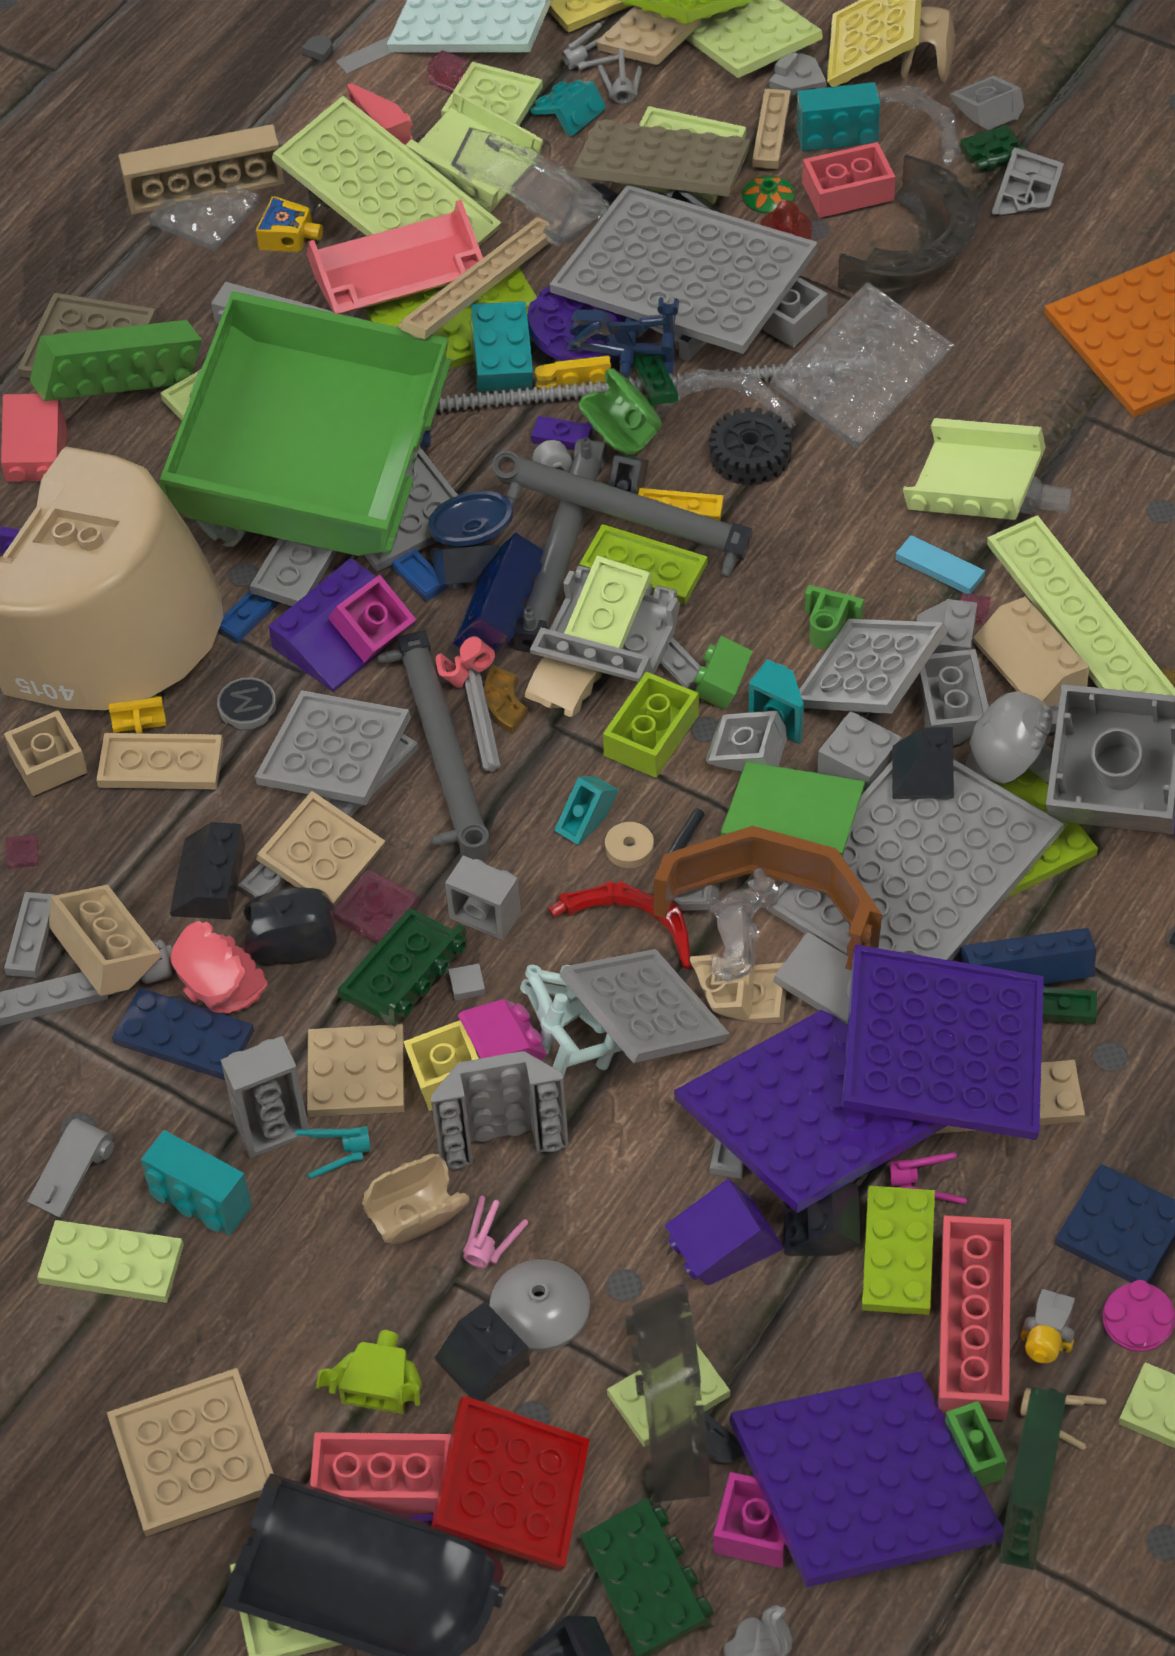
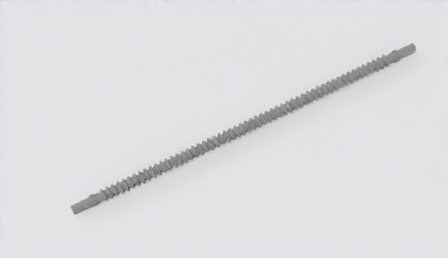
M841 357L840 360L836 361L827 359V362H823L820 359L819 363H815L812 360L810 364L803 361L801 365L799 362H795V365H791L788 362L787 366H783L780 363L778 367L772 364L770 368L767 365L759 368L757 365L755 369L748 366L747 370L740 367L738 371L735 368H732V371H728L725 368L724 372H720L717 369L715 373L708 370L707 374H704V371H700V374H696L693 371L692 375H688L687 372L684 373V376H680V373H677L675 377H672V374L669 375L674 386L681 390L682 386L689 389L691 385L694 388H697V385H701L704 388L705 384H709L712 387L713 383H717L720 386L722 382H725V385L733 382L735 385L737 381H741L744 384L745 380H749V383H752L754 379L757 382L765 379L767 382L769 378L775 381L777 377L784 380L785 376L792 379V376L800 378V375H804L807 378L808 374H812L815 377L817 373H820V376H823L824 373L831 375L832 372L848 374L850 370L875 368L876 364L875 357L850 360L847 357ZM631 377L629 378V381L633 385H635L640 392L644 390L638 377L637 380H633ZM590 381L589 385H585L582 382L580 386L574 383L572 387L569 384H566L565 387H561L558 384L557 388H553L550 385L549 389H545V386H542L540 390L537 387L529 390L527 387L525 391H521L518 388L517 392L510 389L508 393L505 390H502V393H497L495 390L494 394H490L487 391L486 395H482L481 392H478L477 396L470 393V396L462 394V397H458L455 394L454 398H450L447 395L445 399L440 397L437 410L440 413L443 412V409H447L450 412L452 408L459 411V408L467 410V407H471L474 410L475 406H479L482 409L484 405L490 408L492 404L495 407H498L499 404H503L506 407L507 403H511L514 406L515 402H519V405H522L524 401L527 404L535 401L537 404L539 400H543L546 403L547 399L554 402L556 398L559 401H562V398H566L569 401L570 397H574L577 400L578 396L584 397L596 391L606 392L609 386L606 383L602 384L600 381H597V384H593Z

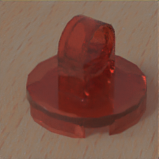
M781 200L772 212L762 218L760 223L762 226L811 240L812 237L811 220L804 213L800 212L797 205L790 200Z

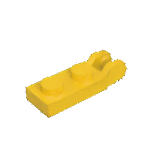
M610 356L559 361L554 364L538 366L534 372V376L537 379L535 387L538 390L542 386H545V389H549L550 385L553 388H557L558 384L561 387H565L566 384L572 387L574 383L580 386L582 382L585 385H589L590 381L593 384H597V381L603 384L606 379V370L611 368Z

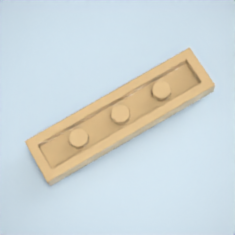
M765 89L752 167L779 168L790 104V90Z

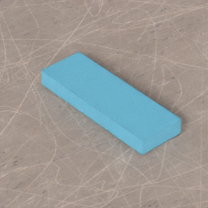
M912 535L896 552L895 560L969 596L985 577V570Z

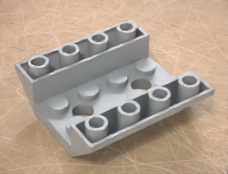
M524 1051L459 1062L431 1095L438 1153L446 1161V1165L450 1169H460L465 1165L473 1164L470 1143L472 1141L485 1142L495 1137L506 1135L518 1136L525 1132L533 1131L537 1152H555L561 1148L569 1147L562 1072Z

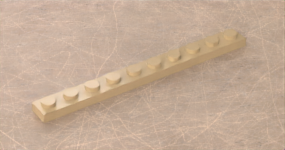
M539 217L535 218L405 317L401 323V330L410 333L415 338L425 340L559 236L560 226Z

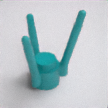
M367 1126L350 1129L295 1130L296 1136L342 1138L344 1152L350 1151L351 1153L346 1157L308 1173L309 1179L325 1174L350 1162L363 1160V1152H370Z

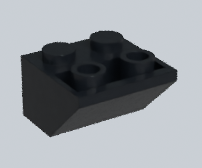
M850 1182L798 1213L783 1200L786 1255L837 1256L861 1244L857 1185Z

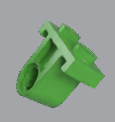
M808 585L805 592L804 612L810 613L813 609L810 616V643L818 649H828L845 625L847 619H863L864 599Z

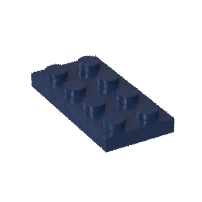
M139 988L112 1039L115 1045L225 1080L221 1059L228 1057L234 1052L244 1051L254 1033V1027L251 1023Z

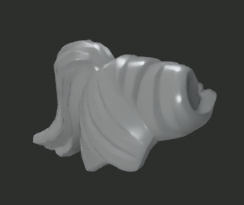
M774 1605L763 1612L761 1621L754 1617L743 1620L737 1628L735 1637L724 1644L725 1656H787L792 1650L793 1638L788 1625L783 1619V1615L787 1612L785 1607Z

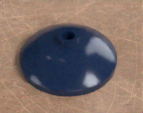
M491 491L468 492L450 498L439 505L432 512L428 526L432 537L440 543L451 547L477 546L496 538L508 527L513 518V508L510 500L502 494Z

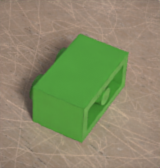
M720 636L715 646L709 644L703 656V660L707 661L705 667L700 666L694 678V682L698 683L695 692L699 693V698L725 710L737 692L752 650L723 636Z
M979 1401L947 1411L945 1423L973 1477L976 1476L981 1487L1004 1479L1007 1460Z

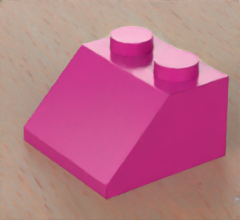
M501 999L464 1010L458 1014L480 1059L524 1051L540 1061L547 1056L541 1044L543 1042L542 1036L532 1027L528 1020L530 1014L527 1009L519 1003L514 1004Z

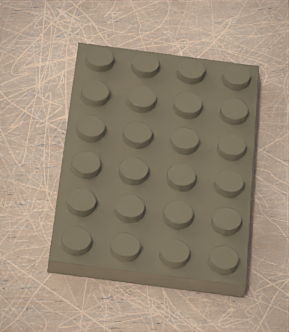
M605 119L595 123L573 167V176L729 197L748 154L750 140L742 139L739 136H717L711 132L700 134L692 133L686 129L676 131L665 129L662 126L645 127L637 123L621 124Z

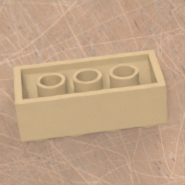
M1026 597L1001 605L973 637V642L1016 691L1035 696L1050 707L1059 704L1062 684L1087 687L1089 666Z
M108 885L51 896L49 928L100 996L129 990L160 958L161 952Z

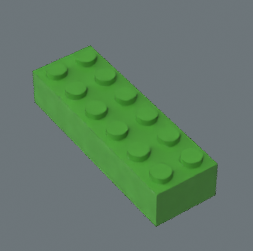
M187 320L40 336L30 382L44 401L173 386L193 374L202 339Z

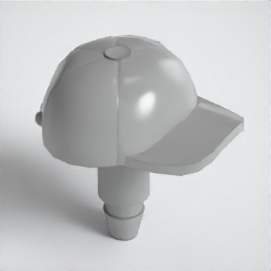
M1019 691L1007 693L997 698L975 724L969 742L972 751L968 755L965 766L992 782H1010L1022 775L1027 769L1044 781L1049 782L1053 749L1046 745L1045 741L1049 735L1053 720L1050 706L1035 696Z

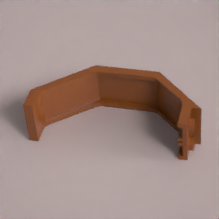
M752 825L664 854L654 877V915L666 918L673 900L680 894L745 874H756L822 892L832 900L850 926L848 936L851 938L847 946V955L849 957L845 969L852 970L855 944L879 948L882 914L837 848Z

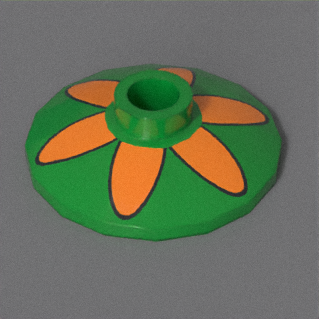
M760 176L746 184L743 189V201L747 207L755 212L774 214L782 212L791 206L794 201V189L791 183L784 178Z

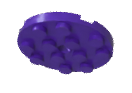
M550 286L540 291L539 296L534 301H531L527 313L529 335L536 346L546 354L560 361L610 356L611 363L620 358L619 356L587 350H569L568 341L576 337L570 334V326L576 324L572 322V314L575 310L579 309L605 311L611 322H625L626 316L551 293ZM589 338L587 341H585L590 343L607 345L605 341Z

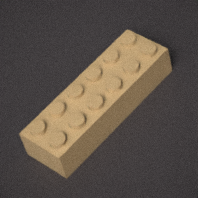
M273 124L119 154L131 214L285 184L282 167L272 160L273 153L279 149Z

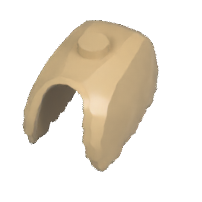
M921 7L919 43L927 42L935 45L940 80L945 82L950 74L955 47L952 15L949 10L944 8ZM915 48L902 53L901 75L904 79L909 73Z
M432 1153L425 1155L419 1160L404 1163L391 1172H385L374 1179L369 1188L364 1192L362 1204L364 1205V1211L372 1219L383 1240L386 1243L399 1244L443 1226L469 1204L470 1199L465 1193L456 1192L452 1196L447 1193L449 1176L446 1161L439 1154L434 1155Z

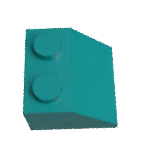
M767 659L749 682V713L777 711L786 726L787 739L800 744L803 741L804 703L794 672L782 664H777Z

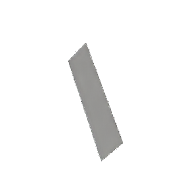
M390 36L336 60V62L346 73H350L393 52H389L387 46Z

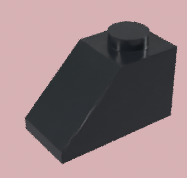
M614 455L609 486L638 494L639 488H644L649 460L627 455Z

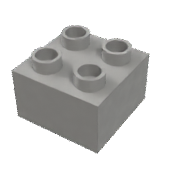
M1062 684L1046 801L1048 814L1060 822L1174 834L1175 696Z

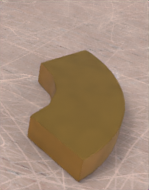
M493 665L487 674L484 686L489 713L500 727L513 734L527 716L528 707L519 702L515 695V689L519 683L518 676Z

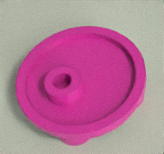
M1137 1280L1119 1287L1108 1297L1103 1309V1324L1107 1334L1117 1345L1130 1351L1145 1352L1160 1347L1169 1339L1175 1326V1310L1171 1300L1163 1291L1143 1280Z

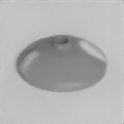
M536 1259L520 1263L500 1277L493 1288L490 1307L526 1343L529 1351L545 1352L565 1346L580 1334L589 1317L590 1297L584 1281L573 1269L557 1261ZM535 1292L544 1293V1295L540 1297H536L533 1294Z

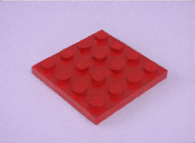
M463 1395L459 1399L431 1528L561 1571L566 1566L590 1439Z

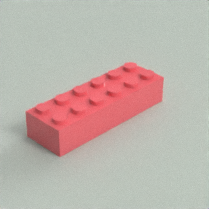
M944 1216L938 1409L942 1411L944 1417H946L947 1411L979 1401L987 1419L1007 1420L1010 1370L1011 1219Z

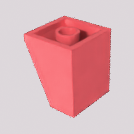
M39 394L3 395L1 464L6 482L41 481L43 475L46 474L62 449L66 447L68 430L60 399L44 401Z

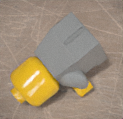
M1045 1289L1041 1290L1035 1317H1027L1025 1319L1020 1334L1022 1340L1027 1338L1025 1351L1032 1360L1044 1364L1051 1363L1056 1360L1059 1351L1066 1349V1353L1071 1352L1074 1343V1331L1069 1327L1075 1298Z

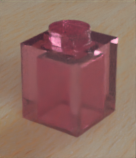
M441 50L435 58L430 60L427 67L430 85L453 93L468 69L467 60Z

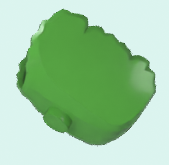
M610 368L605 373V383L609 386V389L606 392L596 391L582 397L578 403L579 409L607 444L625 455L639 454L654 435L661 430V419L647 398L636 386L619 372Z

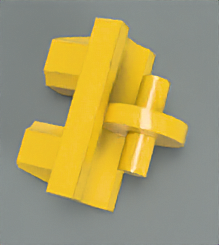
M154 695L146 699L109 704L113 733L136 730V733L143 734V729L166 726L162 696Z

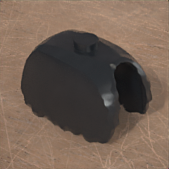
M316 888L278 890L257 896L244 906L243 914L245 915V920L250 922L245 933L244 946L246 947V953L251 955V959L256 964L275 965L276 961L279 963H295L305 961L311 957L324 958L326 954L332 953L333 948L337 944L335 924L330 911L334 912L336 908L325 891Z

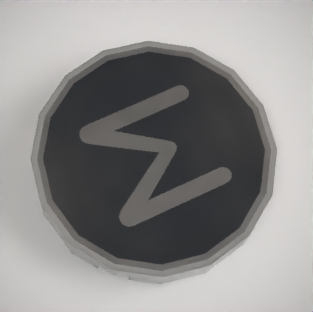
M253 677L240 678L222 688L217 701L218 712L222 720L226 724L234 725V728L241 730L254 729L268 722V718L272 713L274 715L276 711V696L272 687L265 681Z

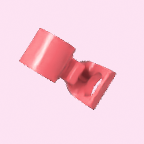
M470 637L461 645L460 656L454 658L455 664L441 653L436 656L438 673L454 687L461 688L469 675L468 669L471 668L477 672L485 670L492 664L495 652L480 638Z

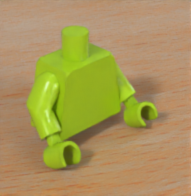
M382 1330L379 1333L377 1344L361 1342L354 1352L346 1355L332 1369H321L318 1372L316 1388L328 1386L329 1393L335 1394L336 1388L339 1385L338 1389L342 1404L404 1414L407 1401H414L415 1406H420L422 1381L415 1364L408 1360L406 1350L396 1348L399 1336L392 1331Z

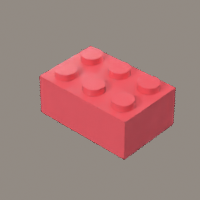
M878 142L803 159L802 183L819 218L894 200L895 175Z

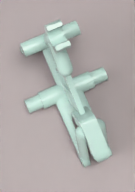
M529 965L525 972L528 979L522 981L520 989L528 995L542 1028L540 1035L543 1038L541 1044L546 1053H549L555 1039L560 1044L553 1068L562 1072L564 1077L567 1067L598 1058L596 1066L601 1070L608 1069L613 1053L622 1051L619 1045L607 1034L604 1043L579 1050L563 1029L565 1025L580 1017L594 1028L595 1032L604 1033L606 1030L560 977V973L544 971L536 965ZM543 981L560 985H566V987L543 983ZM550 995L555 996L553 1002L551 1000Z

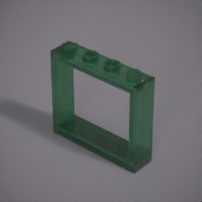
M1031 1387L1008 1501L999 1563L1030 1570L1035 1568L1067 1394L1059 1393L1051 1387L1049 1390Z

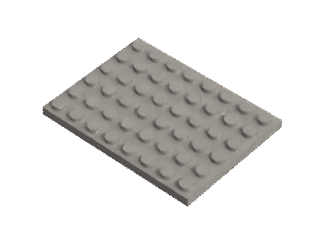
M627 185L552 280L550 292L639 320L642 316L661 315L657 311L658 299L660 297H663L666 304H673L674 298H678L679 310L676 314L674 332L744 354L817 253L818 242Z
M954 760V798L892 799L891 761L861 796L844 850L843 859L882 914L880 949L952 961L960 952V947L967 944L1064 831V823ZM783 882L765 902L766 910L804 934L809 932L847 955V946L851 938L848 936L850 926L826 894Z

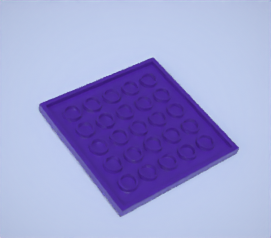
M855 944L852 958L842 1108L1037 1140L1040 1133L1044 976Z
M823 1010L812 1014L674 1090V1099L796 1213L948 1126L842 1108L847 1026L836 1016Z
M921 1371L735 1411L730 1414L729 1422L806 1587L1003 1541L1005 1531L976 1476L973 1477L945 1423V1417L942 1411L938 1409V1403Z

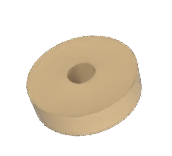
M623 822L617 824L606 835V855L616 866L622 868L640 867L647 863L653 855V835L647 827L640 823Z

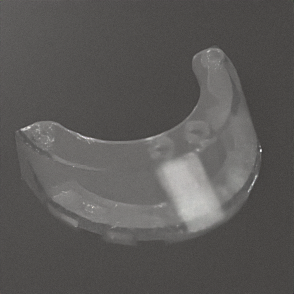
M469 127L451 165L459 171L458 175L470 182L475 179L491 185L525 203V208L530 212L543 216V220L548 221L550 224L545 226L543 230L547 235L546 240L556 246H561L562 243H573L608 210L609 202L602 199L603 195L581 177H574L573 172L564 166L551 164L552 162L543 160L544 155L526 146L523 148L515 143H511L512 141L508 138Z

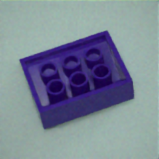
M350 558L268 626L272 648L332 692H335L388 647L386 646L364 663L328 619L336 606L373 580L375 576Z

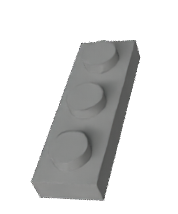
M24 893L4 967L6 975L37 978L50 929L51 896H55L54 894Z

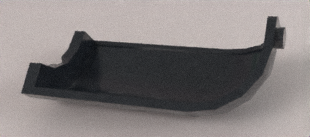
M270 1473L264 1483L250 1529L256 1531L254 1538L249 1537L247 1544L243 1545L231 1573L222 1606L377 1656H460L477 1643L490 1619L493 1607L501 1609L507 1587L500 1585L504 1574L502 1562L490 1550L478 1543L431 1528L432 1524Z

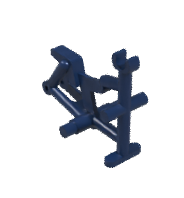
M660 297L658 299L657 311L661 315L642 316L638 321L627 317L625 322H611L605 311L598 309L575 310L572 314V322L576 324L570 326V334L576 337L568 341V349L571 351L587 350L619 356L620 374L625 378L630 377L635 353L664 355L663 363L668 373L673 375L676 353L674 329L676 314L679 310V300L674 298L673 304H666L663 297ZM663 326L662 344L635 342L637 331L643 330V332H646L648 327ZM589 338L605 341L607 345H601L585 341H587Z

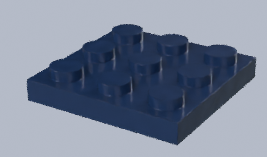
M1100 1164L1058 1233L1055 1245L1130 1283L1137 1280L1149 1283L1175 1239V1199Z

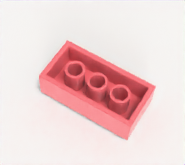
M314 1432L310 1486L400 1515H434L451 1434Z

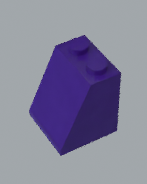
M729 1178L665 1225L671 1235L668 1238V1242L675 1252L679 1255L682 1253L687 1261L683 1265L693 1280L699 1278L707 1285L716 1283L784 1248L754 1199Z

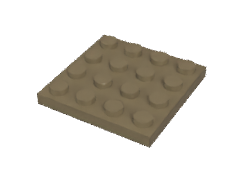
M54 293L18 367L19 376L31 377L40 336L154 324L157 317L156 310Z

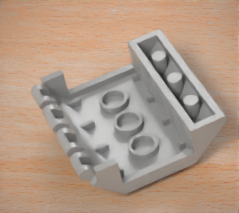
M579 565L576 573L569 571L563 583L565 600L550 630L540 628L530 648V653L636 682L641 680L645 672L655 674L675 631L680 603L678 598H676L677 591L656 586L652 596L653 585H648L624 646L621 649L564 634L591 568Z

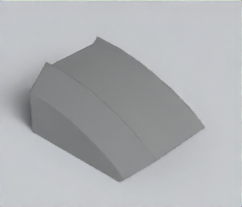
M994 75L952 92L949 95L968 118L987 130H991L1013 119L1017 120L1024 108L1021 88Z
M777 711L722 715L714 731L705 760L709 764L736 771H743L746 762L779 767L785 743H787L786 726Z

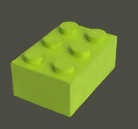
M645 672L603 733L604 756L657 778L699 716V693Z

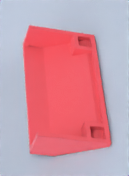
M461 199L456 201L454 210L449 214L322 249H317L315 241L311 240L308 243L307 257L315 279L333 313L340 315L448 285L483 259Z

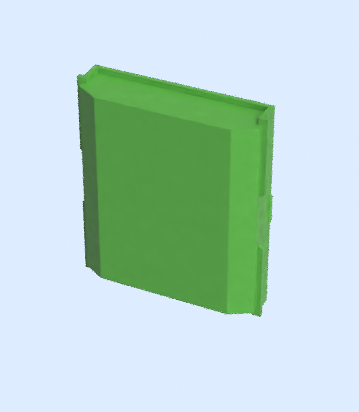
M231 291L202 370H199L190 392V401L160 477L159 487L175 509L190 519L357 556L378 552L391 554L414 479L410 476L424 432L431 428L452 359L446 358L448 338L431 334L424 340L413 337L410 333L401 330L400 327Z

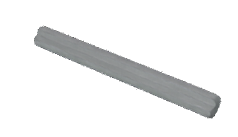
M470 668L468 669L469 675L465 680V687L482 766L485 771L493 773L496 772V769L500 768V759L481 673Z

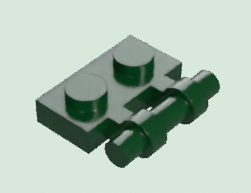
M1008 125L960 139V149L970 163H975L978 171L984 169L989 171L996 169L999 164L1009 163L1014 147L1026 151L1024 146L1018 147L1019 141Z

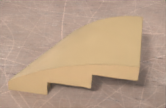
M543 657L532 675L525 692V697L539 702L548 708H564V715L573 717L580 712L582 700L591 695L593 683L602 678V672Z
M718 954L690 956V962L713 1012L748 1022L783 1023L786 990L774 983L773 980L784 963L755 965L751 958L721 961Z

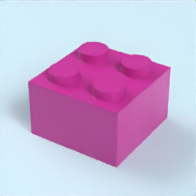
M380 574L336 606L328 617L364 663L396 640L397 636L404 634L417 620Z
M730 1472L713 1535L714 1553L783 1569L788 1547L756 1478Z

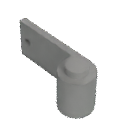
M80 1119L72 1120L64 1131L27 1202L62 1218L92 1161L100 1163L103 1159L107 1160L111 1156L114 1149L112 1135Z

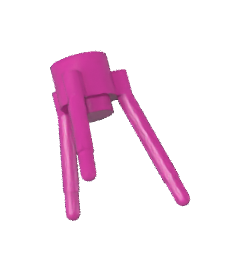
M948 1153L915 1160L890 1161L892 1187L923 1189L914 1187L911 1184L918 1183L917 1167L946 1162L955 1159L957 1154ZM935 1191V1199L960 1204L967 1203L966 1198Z

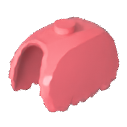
M197 921L189 924L183 930L173 946L171 963L181 981L186 985L183 989L184 993L192 1001L197 1003L201 1000L213 1012L230 1014L232 1012H240L244 1008H249L252 1003L260 999V995L268 985L263 970L261 968L256 969V963L251 959V955L245 953L243 948L235 946L234 938L230 935L225 937L223 934L213 933V927L208 922L202 923Z

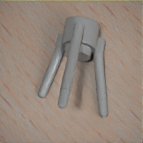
M601 23L596 24L576 41L568 44V49L562 51L563 60L570 70L577 67L580 71L586 67L619 60L618 54L585 61L588 59L586 51L597 46L596 42L600 38L585 46L580 44L600 29Z
M619 49L620 77L615 80L613 86L601 64L598 65V69L609 91V99H614L619 104H628L638 97L637 89L642 67H637L632 84L625 75L624 51Z

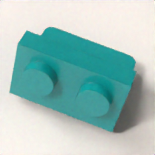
M577 80L572 83L562 81L552 87L553 91L548 95L538 98L535 101L536 105L530 109L532 115L556 114L566 135L572 136L606 109V106L594 81L582 82V80Z

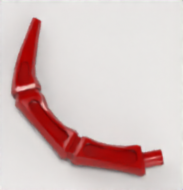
M609 881L589 889L559 894L557 897L558 902L547 908L553 919L564 912H567L569 916H573L581 910L594 906L612 907L614 904H618L620 907L631 906L649 913L670 931L683 968L691 969L687 926L680 908L675 906L673 902L666 918L654 915V895L632 887L623 881H618V884Z

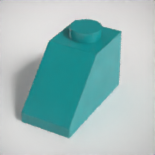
M596 776L578 777L554 831L577 845H581L607 817L619 790Z

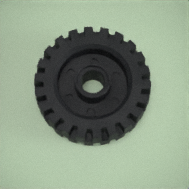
M751 407L745 408L744 413H741L740 409L733 410V416L728 412L724 414L723 419L719 418L716 421V426H712L709 436L711 464L719 475L723 473L724 479L729 480L732 477L733 483L736 484L744 480V485H750L751 480H755V484L760 485L762 484V479H765L768 483L773 480V475L778 478L782 474V470L785 471L788 468L792 453L791 431L788 429L787 423L785 421L782 422L780 416L776 415L773 417V412L767 410L763 414L761 408H756L755 412H751Z

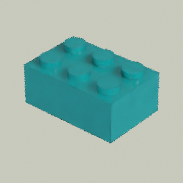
M875 82L797 92V133L801 151L879 143L880 100Z
M526 301L471 304L470 325L477 392L508 391L510 389L518 390V388L526 390L527 387L532 389L533 368Z
M163 1130L141 1158L151 1196L161 1203L167 1201L176 1206L177 1210L187 1217L194 1216L200 1219L207 1228L214 1232L220 1230L230 1236L252 1207L243 1172Z

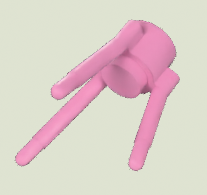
M484 1196L479 1197L468 1241L463 1249V1258L478 1268H487L489 1263L496 1265L500 1255L528 1225L526 1219L522 1220L495 1250V1241L487 1236L499 1206L498 1200L493 1201L481 1232L477 1234L485 1203Z

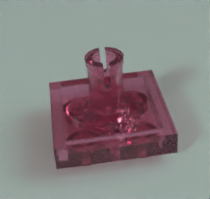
M367 870L335 909L333 919L379 943L409 907L414 909L418 905L419 897L417 894Z

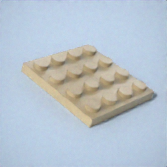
M238 1368L107 1412L146 1537L261 1496L270 1473L273 1474Z

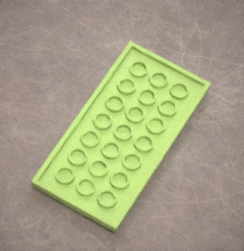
M344 96L339 98L273 153L272 160L366 236L449 214L454 210L456 201L460 199L463 202L479 247L498 231L501 226V222Z

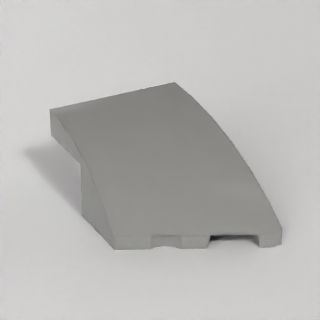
M1014 147L991 215L997 216L1049 208L1064 163Z

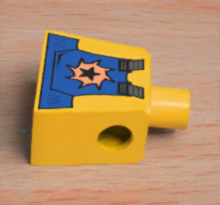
M272 196L256 229L259 250L300 252L307 238L321 240L323 225L312 223L311 211L308 207Z

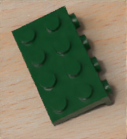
M409 907L337 989L338 997L395 1027L402 1018L410 1015L414 1004L419 998L425 997L428 994L432 983L437 977L443 976L446 973L450 962L456 955L460 956L467 946L466 928L459 924L453 930Z
M648 1498L643 1499L580 1535L636 1656H650L702 1626L707 1630L714 1627L710 1616L714 1615V1611L705 1595L700 1597L695 1588L699 1584V1580L690 1565L685 1566L680 1557L685 1552L675 1534L670 1536L666 1528L670 1524V1520L661 1505L655 1507Z

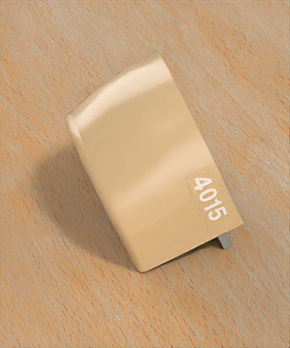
M67 446L62 449L41 479L37 507L4 555L0 557V688L4 695L65 709L108 710L111 703L150 698L185 678L212 648L224 617L220 586L188 526L146 468L116 455Z

